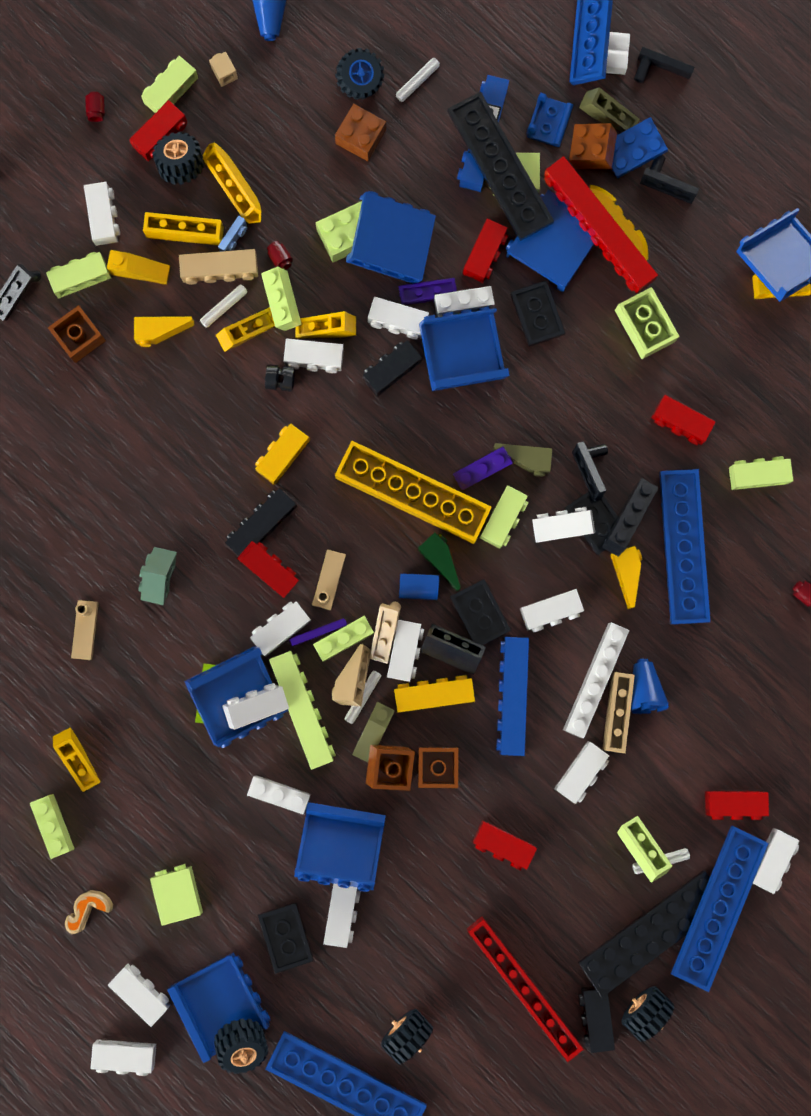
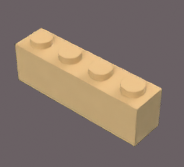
M255 249L179 255L180 277L183 283L186 282V284L192 285L198 281L214 283L216 280L231 282L238 278L252 280L254 277H258Z
M611 673L602 750L618 753L626 752L635 677L633 674Z

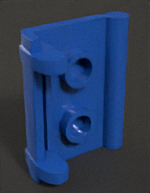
M540 92L530 125L527 129V137L560 147L573 104L548 98L546 94Z

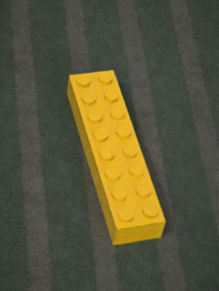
M351 441L335 473L336 479L472 544L475 543L492 508L354 441Z

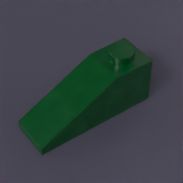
M434 532L418 547V551L458 591L461 587L449 547L446 544L448 541L442 534L437 535Z

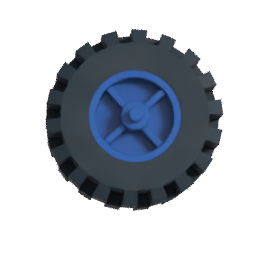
M357 48L356 50H350L341 58L336 67L337 73L335 78L338 80L337 85L341 87L342 93L345 92L349 98L354 97L356 100L366 99L376 93L383 83L382 80L385 74H383L384 66L380 64L382 61L380 58H376L377 54L374 52L370 53L369 49L362 50V48Z

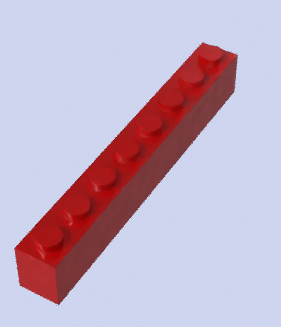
M563 156L548 167L544 174L546 184L549 187H553L557 198L561 202L564 201L568 206L569 213L573 217L575 216L579 220L580 227L590 234L594 245L602 249L603 256L607 261L613 263L616 273L624 277L628 288L638 294L654 282L658 274L567 159Z
M483 916L467 928L468 933L566 1061L569 1062L584 1049Z

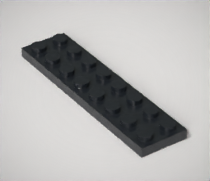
M479 92L448 108L447 112L519 240L521 241L552 225L554 220L482 93Z
M706 871L700 872L578 962L600 997H604L687 935L710 878Z

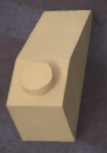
M360 644L335 681V687L332 689V700L340 705H362L371 652L365 645Z

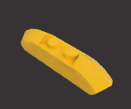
M215 142L209 144L203 153L202 159L241 217L249 224L261 222V207L256 195L228 154Z
M590 185V190L644 258L648 260V246L644 235L640 230H634L633 223L624 217L620 206L614 204L617 201L616 198L603 188Z

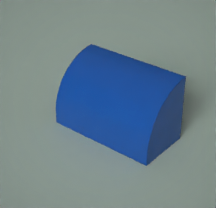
M400 574L399 598L438 600L439 575Z

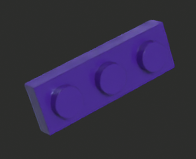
M502 446L454 472L453 475L461 490H464L507 467L513 461L505 447Z

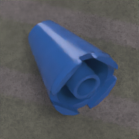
M252 0L260 36L264 37L266 41H274L280 34L287 0Z
M648 659L637 660V663L633 665V675L635 677L630 712L632 711L633 714H649L656 709L657 712L667 710L669 703L653 662H649Z

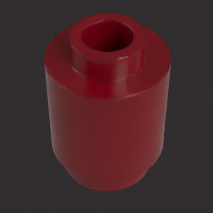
M90 92L85 96L86 116H88V120L91 122H101L105 116L104 96L100 95L99 92Z
M275 241L267 247V254L275 267L286 270L292 265L293 258L280 241Z
M806 580L803 582L798 581L792 588L794 591L793 595L806 606H811V584Z

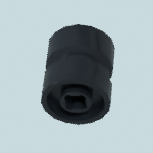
M268 364L265 375V389L277 390V388H280L282 391L292 392L295 367L284 366L281 369L278 365ZM280 374L284 375L283 382H280Z

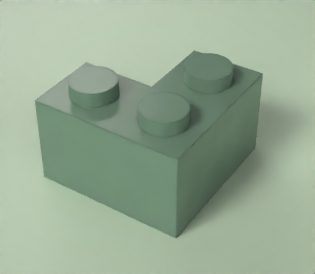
M154 547L152 553H148L145 566H142L140 570V577H142L139 585L141 600L164 605L169 594L170 578L176 567L177 552Z

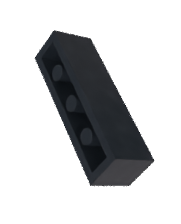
M643 478L639 480L602 545L604 549L618 557L627 548L658 487Z
M280 488L277 491L275 489L271 491L267 496L268 500L264 504L260 503L253 510L255 513L250 518L248 516L244 518L239 524L241 527L236 532L233 530L226 537L227 541L225 544L238 556L251 541L256 544L258 542L262 543L297 507L296 503Z

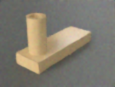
M327 549L312 606L331 611L346 554Z
M82 600L77 602L71 655L73 659L92 660L99 602Z
M392 602L390 605L383 603L380 605L369 659L386 664L389 663L401 610L400 603Z

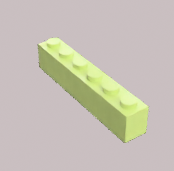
M292 651L269 659L278 685L283 687L289 706L288 711L311 770L334 761L335 751L332 745L328 746L326 738L329 736L325 726L321 727L319 720L322 718L318 708L314 709L312 702L315 700L311 690L307 691L305 683L308 681L304 671L301 673L299 671L298 665L301 663L297 653L293 654Z

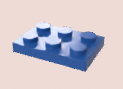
M651 117L617 135L612 170L617 179L668 152V148Z

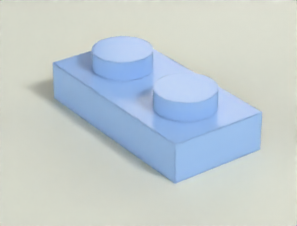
M241 216L236 218L218 245L220 252L233 251L235 249L236 241L247 230L244 218Z

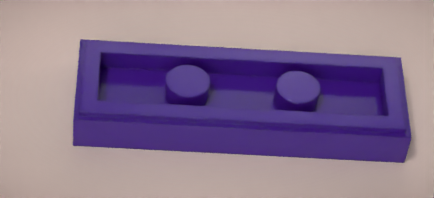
M455 278L399 286L401 305L434 301V297L437 294L457 291Z
M343 618L290 639L291 644L294 647L347 626L346 620Z

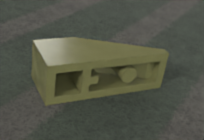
M600 87L587 91L579 107L592 118L602 123H611L615 129L621 132L637 125L640 120Z
M495 443L493 446V451L504 446L513 463L529 473H534V476L544 477L545 474L550 473L552 448Z
M379 702L376 703L354 749L353 756L368 762L370 745H379L395 710Z

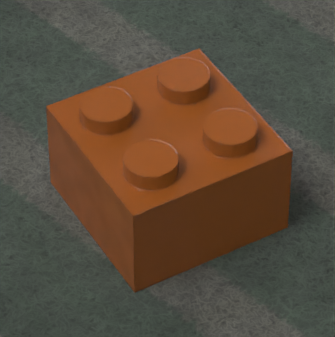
M353 103L335 134V143L358 157L369 161L386 132V121Z
M575 124L569 158L575 169H612L617 132L612 124Z
M79 305L48 327L75 363L106 341Z
M370 745L366 784L372 789L410 791L415 751L408 747Z
M418 747V788H458L457 747Z

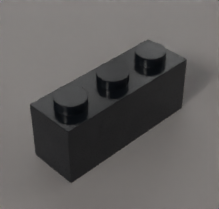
M408 340L404 343H398L393 348L394 351L389 355L387 353L378 360V364L375 366L371 365L364 370L363 380L377 397L422 362V357Z
M432 624L420 652L474 675L483 656L485 646Z
M594 986L581 988L582 994H578L580 1007L583 1006L584 1014H581L582 1026L586 1027L587 1033L584 1035L585 1047H588L591 1053L615 1050L608 994L600 997Z

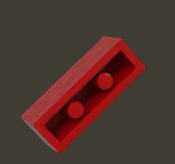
M168 100L129 140L132 147L149 162L154 158L153 148L157 145V141L162 140V137L165 135L169 136L170 133L174 132V134H177V132L183 131L188 122L185 115Z
M486 219L464 266L463 275L481 283L484 282L485 278H490L493 271L491 265L493 261H498L501 254L498 250L501 245H505L509 235L506 234L508 227Z
M667 395L661 398L651 419L655 420V424L670 428L672 433L687 437L688 441L695 445H702L706 441L715 424L714 420Z
M251 541L237 559L280 596L285 598L299 581L294 577L297 573L290 567L285 569L281 565L282 560L275 554L270 556L266 552L268 548L261 542L256 544Z
M705 791L706 815L712 816V820H724V816H731L732 820H743V816H751V820H763V816H769V794L765 791Z
M482 820L472 841L476 844V849L484 853L488 850L494 853L492 857L502 862L506 859L511 862L510 866L520 871L522 868L528 869L537 850L536 846Z

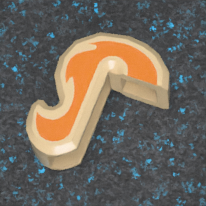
M94 890L81 894L75 900L74 913L66 917V930L71 934L84 930L92 907L110 913L113 909L110 897Z

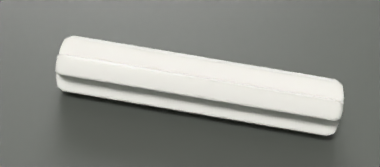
M432 58L396 93L397 99L401 102L405 101L439 68V61L436 58Z
M243 285L236 287L200 319L201 323L206 328L209 327L247 294L246 288Z
M371 672L365 683L362 705L351 706L345 716L347 722L351 724L355 722L381 678V674L378 672Z
M686 848L665 854L671 864L690 859L689 851ZM637 862L632 864L635 874L644 873Z

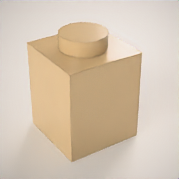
M226 52L218 53L209 60L221 87L238 79L236 69Z

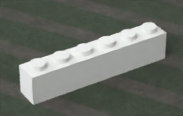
M612 622L608 623L563 728L564 731L580 738L585 737L629 633L628 629Z

